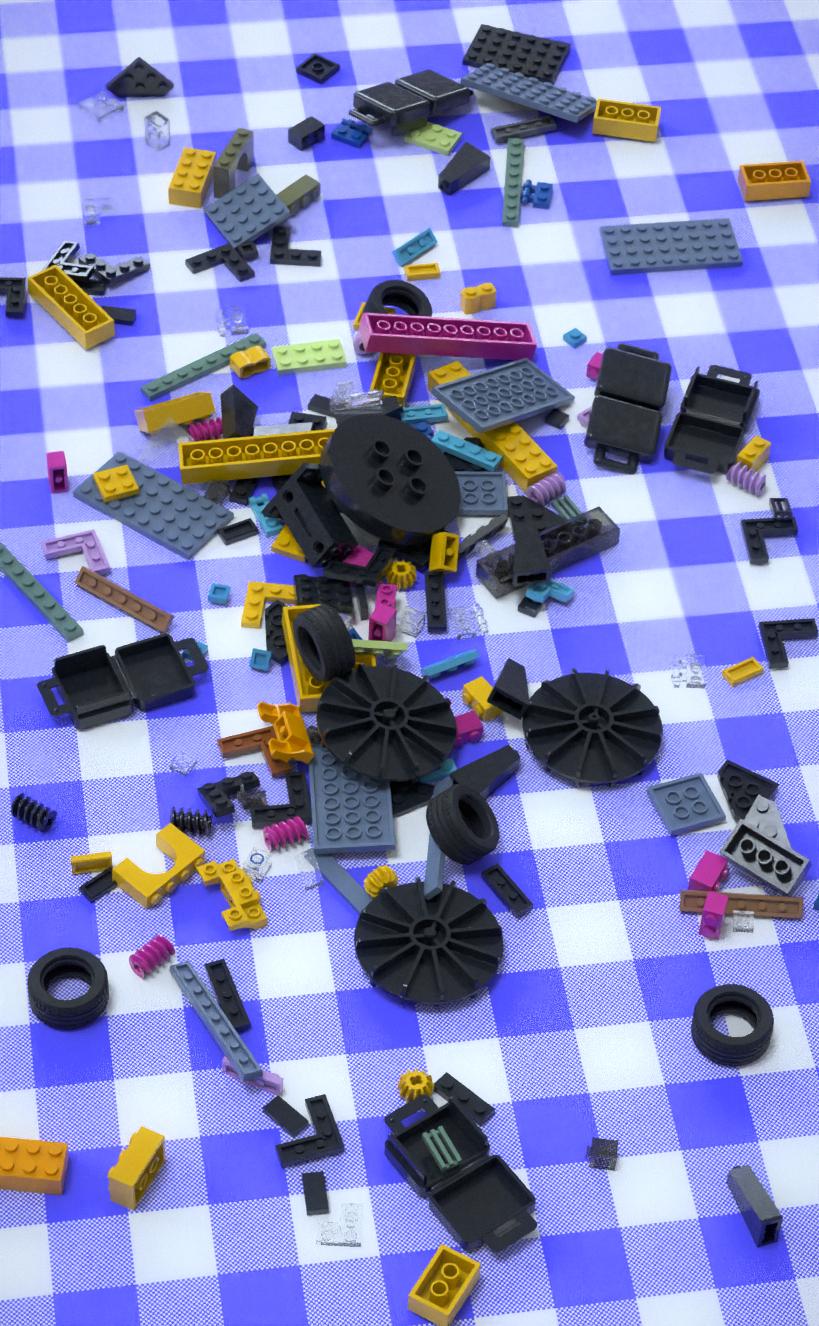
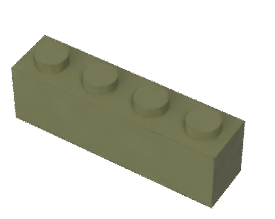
M305 174L276 195L290 210L291 214L294 215L320 196L321 183Z

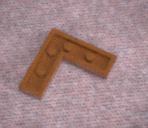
M273 726L217 739V746L222 759L261 750L272 778L283 776L285 773H291L289 762L281 759L277 760L270 753L268 742L271 738L277 739Z

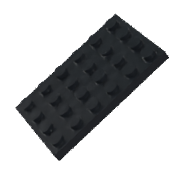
M481 24L462 60V65L479 68L486 63H491L497 68L509 69V72L522 73L524 77L537 78L540 82L553 84L570 51L571 44Z

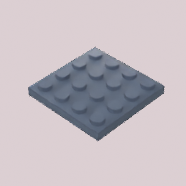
M259 173L203 209L207 217L236 251L237 245L254 241L292 216L290 210Z

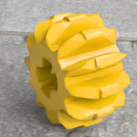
M404 559L402 562L396 560L395 563H391L385 573L387 584L397 585L398 591L400 588L406 590L407 587H413L414 582L417 580L415 566H412L411 562L406 563Z
M380 865L377 869H373L371 873L367 874L368 877L364 879L363 887L371 897L375 898L381 894L382 888L388 887L391 889L398 886L399 878L387 865L382 867Z
M416 1067L414 1072L407 1069L406 1074H401L397 1089L400 1098H405L406 1103L423 1094L431 1098L434 1084L431 1075H426L425 1070L418 1072Z

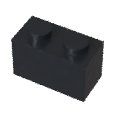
M313 116L288 129V143L300 151L325 138V124Z

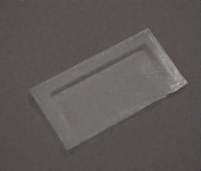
M313 848L294 854L305 891L325 885Z

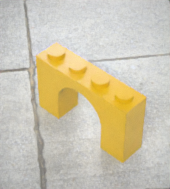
M169 823L156 834V847L175 863L169 871L162 874H150L143 871L128 858H125L112 869V881L115 880L122 890L145 909L156 905L165 894L171 893L176 885L181 881H186L190 874L196 870V867L205 863V850L172 823Z

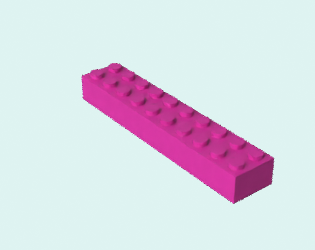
M363 313L359 326L365 352L503 360L528 358L532 361L537 347L530 323Z

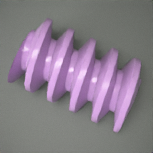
M742 462L733 465L726 475V480L737 484L739 487H743L746 491L749 490L750 493L755 494L757 497L760 496L766 486V475H762L759 478V471L753 474V468L747 471L748 465H744L741 468Z
M556 471L543 480L538 481V483L529 486L526 489L527 497L540 505H544V502L548 503L550 499H555V496L557 497L561 493H565L566 485L562 474Z

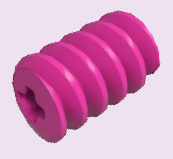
M220 417L216 421L210 419L209 423L205 420L202 424L196 422L195 425L192 423L188 426L189 442L201 441V439L207 441L208 438L214 440L215 436L221 439L223 434L222 418Z
M295 816L293 820L287 819L286 823L280 821L278 825L272 824L271 828L265 826L263 829L264 842L269 851H271V845L278 850L279 843L286 847V840L291 845L294 844V838L301 842V835L306 840L309 839L306 825L298 816Z
M156 935L153 940H149L135 954L129 956V965L137 976L144 978V973L150 974L151 968L157 969V963L162 965L163 959L168 960L170 958L169 954L174 955L176 951L167 938L162 935Z

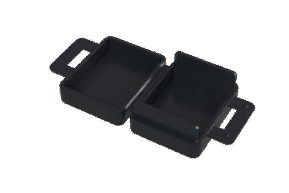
M427 69L398 78L394 84L385 82L356 91L353 95V107L355 108L351 109L348 114L370 126L386 123L392 126V136H398L425 127L430 111L432 113H440L468 104L470 96L474 95V92L452 79Z
M625 343L618 344L617 349L607 347L604 350L594 390L595 398L591 405L584 437V445L595 449L593 459L595 465L634 475L637 472L639 461L650 463L653 460L663 416L661 412L665 406L672 372L671 364L660 361L657 352ZM610 453L628 458V462L626 464L607 459L605 454Z
M711 365L707 375L700 374V366H697L681 402L680 412L677 413L665 442L664 457L673 460V464L679 467L707 474H714L716 471L727 474L729 469L736 463L737 455L744 442L745 433L749 429L760 396V390L758 389L759 381L756 380L754 386H749L752 379L750 373L719 365ZM717 375L739 379L740 381L737 383L717 378Z
M164 633L117 647L114 656H110L106 652V646L103 644L55 658L52 678L40 681L37 687L51 716L57 717L68 713L74 727L78 730H83L131 715L133 711L132 699H134L139 710L146 711L192 697L195 694V681L192 676L207 672L209 666L195 639L186 638L174 642L170 634ZM187 649L195 665L187 667L179 651ZM56 687L63 701L62 705H58L51 690L52 688Z
M423 1094L385 1116L384 1122L393 1132L388 1134V1139L385 1141V1156L418 1196H429V1209L464 1251L471 1252L486 1243L493 1252L498 1253L537 1228V1222L531 1216L535 1211V1196L499 1155L489 1157L490 1144L488 1137L453 1097H450L448 1103L439 1108L428 1095ZM422 1108L426 1111L428 1115L406 1128L400 1122ZM439 1126L444 1128L462 1159V1164L443 1172L422 1139V1133L426 1132L428 1134L432 1129L438 1130ZM432 1138L431 1141L437 1149L445 1165L448 1164L446 1159L442 1155L441 1151L439 1150V1147L437 1146L436 1142ZM445 1146L447 1152L449 1153L450 1157H451L452 1160L454 1161L453 1157L451 1156L450 1152L448 1151L447 1147ZM518 1222L521 1223L518 1226L511 1229L510 1231L503 1234L502 1236L497 1237V1235L501 1234L502 1232L509 1229Z

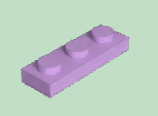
M224 1056L222 1059V1073L242 1081L227 1057ZM263 1070L262 1077L244 1081L276 1096H280L283 1092L284 1078L276 1073Z

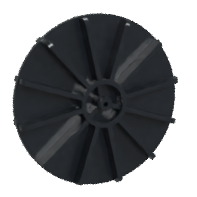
M394 662L392 667H366L364 663H360L358 668L350 673L339 677L335 676L322 693L316 712L317 728L322 739V747L327 748L344 765L343 770L345 772L351 769L363 776L376 779L375 785H380L381 781H408L410 785L415 784L416 779L424 777L442 767L450 756L456 740L457 727L450 707L452 703L450 699L444 698L434 686L428 683L430 677L427 675L420 678L410 672L397 669L398 663Z
M573 668L568 675L551 681L544 680L541 683V687L530 697V704L522 719L525 746L544 765L543 770L545 772L552 770L561 776L575 780V786L578 787L580 782L595 784L608 783L611 788L615 787V782L625 780L636 774L642 775L645 768L656 757L662 742L663 727L659 715V707L654 706L651 700L640 691V684L635 683L631 685L626 681L609 676L610 670L607 669L605 674L578 673L576 668Z
M415 877V882L402 884L391 889L388 887L382 888L381 894L361 910L354 932L355 957L364 973L370 979L371 986H378L390 995L401 999L400 1004L405 1005L408 1001L417 1004L437 1005L438 1009H443V1004L457 1002L468 997L472 999L477 997L478 991L484 988L497 974L503 955L502 927L486 906L487 901L484 898L477 899L472 894L457 888V882L452 881L450 885L443 884L442 891L430 900L424 898V882H421L420 877Z

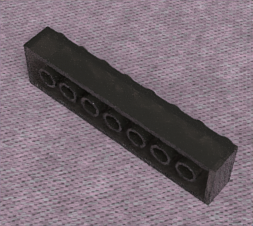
M600 506L539 533L551 568L550 575L619 544L620 528ZM515 544L477 560L476 577L496 599L527 586L513 587L512 585Z

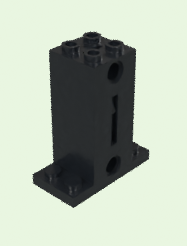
M302 463L261 512L264 517L283 518L312 567L325 568L330 560L343 562L354 552V549L359 544L321 483L323 480L320 464Z

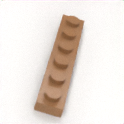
M81 567L74 582L164 633H167L175 617L87 567Z
M680 889L679 911L702 912L709 891ZM715 892L729 896L726 914L802 918L803 897Z

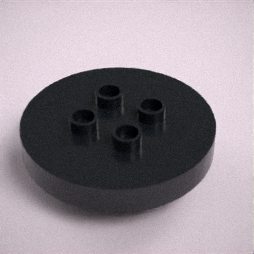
M380 414L355 415L340 423L322 448L320 471L323 483L330 497L343 514L354 524L379 539L409 546L428 543L432 541L433 534L441 533L446 529L459 510L461 499L460 486L452 465L443 452L427 436L405 422Z

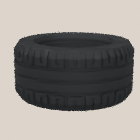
M388 280L376 285L371 291L363 313L390 314L383 306H394L407 312L408 315L432 317V306L424 292L415 285L402 280Z
M321 604L301 612L295 617L293 621L295 642L305 666L315 679L321 682H328L335 676H343L352 671L355 666L353 642L344 621L333 607Z
M461 784L452 785L429 801L426 809V821L429 832L439 849L449 859L459 864L469 865L496 849L500 834L496 817L487 801L475 789Z
M71 947L50 951L33 964L28 974L27 989L31 1010L40 1021L48 1026L66 1030L77 1029L95 1021L107 1007L109 1000L107 970L100 959L88 951ZM65 977H78L85 980L91 986L84 995L72 1000L54 998L46 991L51 983Z
M738 984L716 986L707 990L696 1002L692 1017L691 1036L697 1049L711 1061L726 1066L747 1065L758 1060L769 1047L774 1025L773 1011L765 998L751 988ZM733 1013L749 1020L754 1030L743 1037H731L717 1031L712 1025L711 1020L720 1014Z

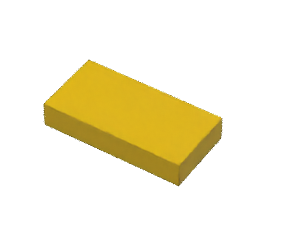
M438 263L404 266L407 281L441 278Z
M751 657L722 670L721 675L731 687H734L763 674L764 668L754 657Z
M111 851L70 856L72 875L104 871L109 867L113 868Z

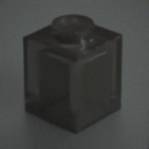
M592 1137L591 1146L587 1145L586 1159H590L589 1168L615 1171L619 1140Z

